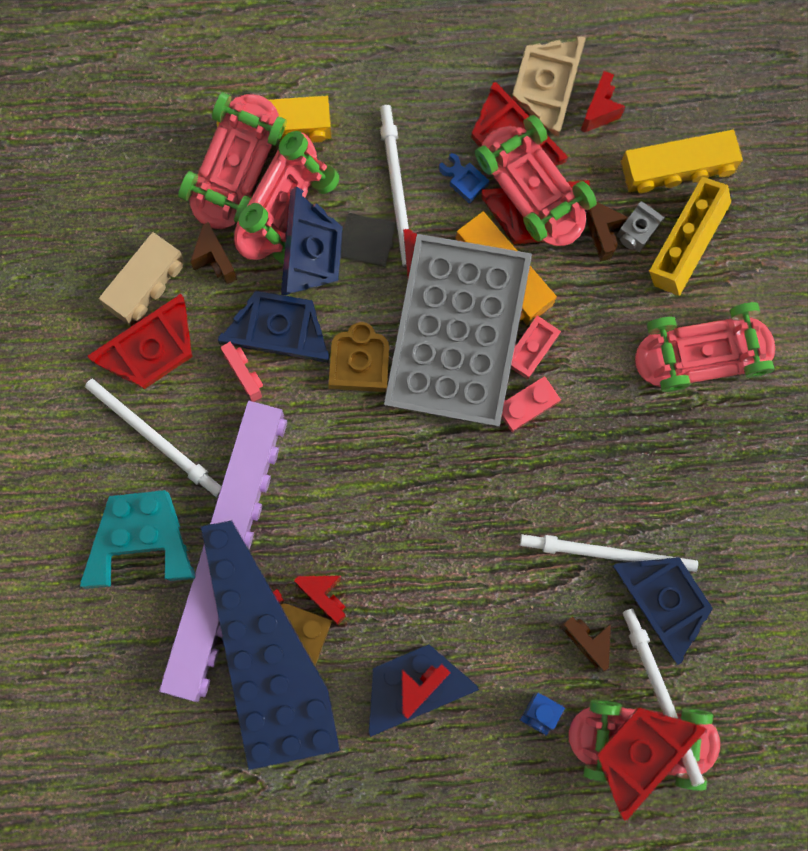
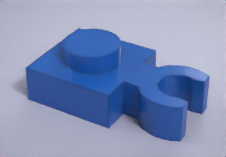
M451 153L449 160L454 166L446 167L441 162L439 164V171L446 177H452L449 185L470 204L489 185L490 181L470 162L465 167L461 166L459 157Z

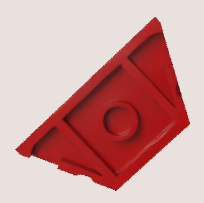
M496 81L491 86L488 98L483 105L479 119L471 134L472 140L479 147L482 146L486 136L501 127H522V129L526 130L524 120L529 117L528 114ZM547 135V140L539 145L555 166L564 164L568 156Z
M582 180L585 183H587L588 186L590 185L589 180ZM571 181L568 184L572 188L580 181ZM502 188L482 190L481 198L513 244L538 242L529 234L525 227L523 216Z
M178 295L89 354L88 358L92 363L142 389H146L193 357L186 304L183 295Z
M638 707L596 755L620 816L625 821L630 818L707 730L705 727Z

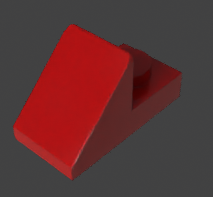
M603 71L581 131L588 132L622 117L625 106L611 101L615 86L611 85L614 74Z
M298 576L294 580L295 584L338 626L346 618V614L343 612L346 607L336 596L332 595L328 598L326 595L342 579L341 576Z
M442 664L437 669L431 665L419 678L424 682L419 686L401 670L402 715L408 719L451 672Z

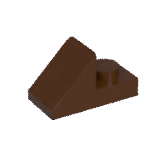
M597 202L596 206L590 210H585L586 223L600 262L610 260L617 248L616 236L610 231L620 229L628 218Z
M209 222L202 226L191 258L192 268L197 270L210 263L217 278L223 276L226 284L237 280L235 270Z
M572 616L560 626L599 673L609 668L611 624L603 628L593 638L588 635L591 633V630L580 618L575 620Z

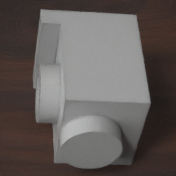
M641 201L620 228L617 237L625 247L640 252L659 228L664 217Z

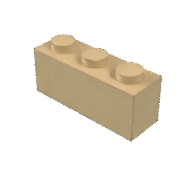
M152 232L98 298L103 307L130 327L135 321L139 322L147 313V306L151 301L158 299L163 294L167 281L180 273L184 262L181 252Z

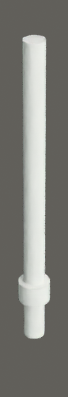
M383 105L380 107L382 120L380 132L381 139L385 141L402 265L406 267L403 229L409 228L396 146L398 133L397 126L393 125L391 106Z
M90 379L86 383L85 388L188 473V478L196 485L201 484L216 498L219 497L222 486L208 475V471L200 464L195 465L94 379Z
M521 534L520 546L542 549L544 553L555 554L557 551L624 562L676 558L558 540L557 536L551 535L538 537ZM680 558L688 571L697 572V560Z
M628 609L623 612V616L631 633L629 639L633 648L638 650L664 715L679 719L648 645L650 639L647 632L641 628L634 609ZM690 748L681 759L691 784L695 787L705 782Z

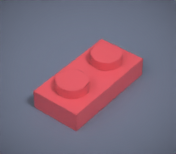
M536 316L515 346L511 369L528 380L561 331L539 316Z
M231 341L221 346L220 348L225 359L250 400L255 402L262 398L259 388L263 387V384L255 371L249 373L245 364L249 361L241 347L235 349Z
M544 376L504 401L502 419L510 431L513 432L558 404L561 399Z

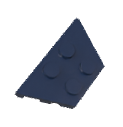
M299 187L290 190L281 295L324 286L339 280L343 227L334 218H330L317 203L312 205L303 197L302 193L304 191Z
M255 291L248 299L247 305L236 314L232 324L218 338L219 344L223 345L231 341L234 347L329 363V354L312 300Z
M680 557L614 564L612 567L675 664L679 665L682 663L692 641L694 642L700 632L703 622L710 615L713 609Z
M430 644L374 667L369 721L370 737L479 690L478 686ZM442 664L451 673L414 713L406 719L402 715L401 670L421 686L424 682L419 678L431 665L437 669Z

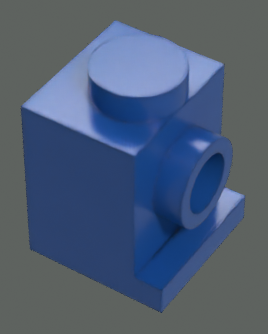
M537 692L533 694L520 721L547 736L550 730L555 729L565 707Z

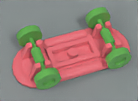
M222 92L219 95L212 112V119L218 121L219 125L198 174L188 171L179 189L178 197L185 201L190 199V207L198 221L202 224L209 222L213 229H226L238 223L241 212L251 200L252 192L272 145L276 147L279 144L287 124L286 119L279 117L277 109L271 101L255 94L242 95L231 101V95Z
M535 115L524 120L526 130L522 129V127L508 126L492 131L486 136L482 146L475 150L476 159L485 173L493 175L523 216V221L529 234L536 241L542 240L553 246H566L577 240L585 228V210H590L596 206V197L592 189L584 181L578 182L571 188L539 144L547 140V132L539 118Z
M292 131L283 137L276 155L250 202L240 214L234 232V242L240 255L247 259L259 260L273 253L274 258L284 265L285 232L287 231L290 190L299 187L304 191L302 196L306 197L308 189L312 185L318 193L326 194L331 192L339 182L338 172L332 166H326L317 159L314 145L304 133Z
M750 302L731 308L729 310L731 319L679 328H677L675 317H662L648 322L646 325L650 335L637 348L635 363L638 373L646 382L661 387L662 392H673L685 389L695 382L745 374L747 378H753L775 371L772 361L775 354V341L767 326L759 320L752 318L760 313V308L757 302Z
M591 700L590 707L583 709L574 717L568 732L569 743L578 759L587 764L584 766V777L597 781H607L596 754L636 709L621 708L622 704L613 701ZM682 709V713H677L680 720L701 725L707 729L691 747L699 770L703 774L714 765L720 751V737L712 724L713 713L698 709ZM653 711L656 713L663 714V712L661 711ZM682 759L667 774L676 776L675 785L689 790L707 789V778L703 777L705 783L695 787L692 786Z

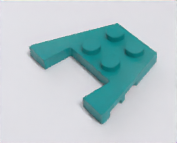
M161 490L109 496L80 587L85 589L111 587V559L114 555L165 550L166 580L195 579V571L191 567L186 551L188 549L183 543L179 531L180 525L170 493Z

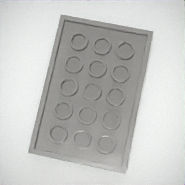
M417 234L384 402L385 406L500 427L532 253Z

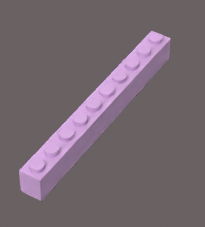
M249 400L210 523L214 524L233 520L248 549L251 547L254 532H250L253 520L258 521L262 510V504L258 503L261 492L266 493L271 479V476L267 475L269 465H274L277 460L279 448L275 447L278 436L283 437L287 426V420L284 419L282 409ZM205 545L203 546L195 579L192 582L159 692L199 702L200 696L205 697L207 694L210 679H207L206 676L209 666L214 667L216 664L219 649H215L218 636L222 637Z

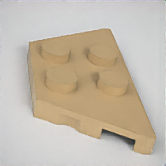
M577 37L576 41L565 43L557 40L545 45H528L525 49L512 99L528 114L538 117L544 127L555 136H559L586 37Z

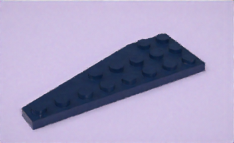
M233 520L201 526L248 770L340 751L328 687L301 643L262 571L252 557Z

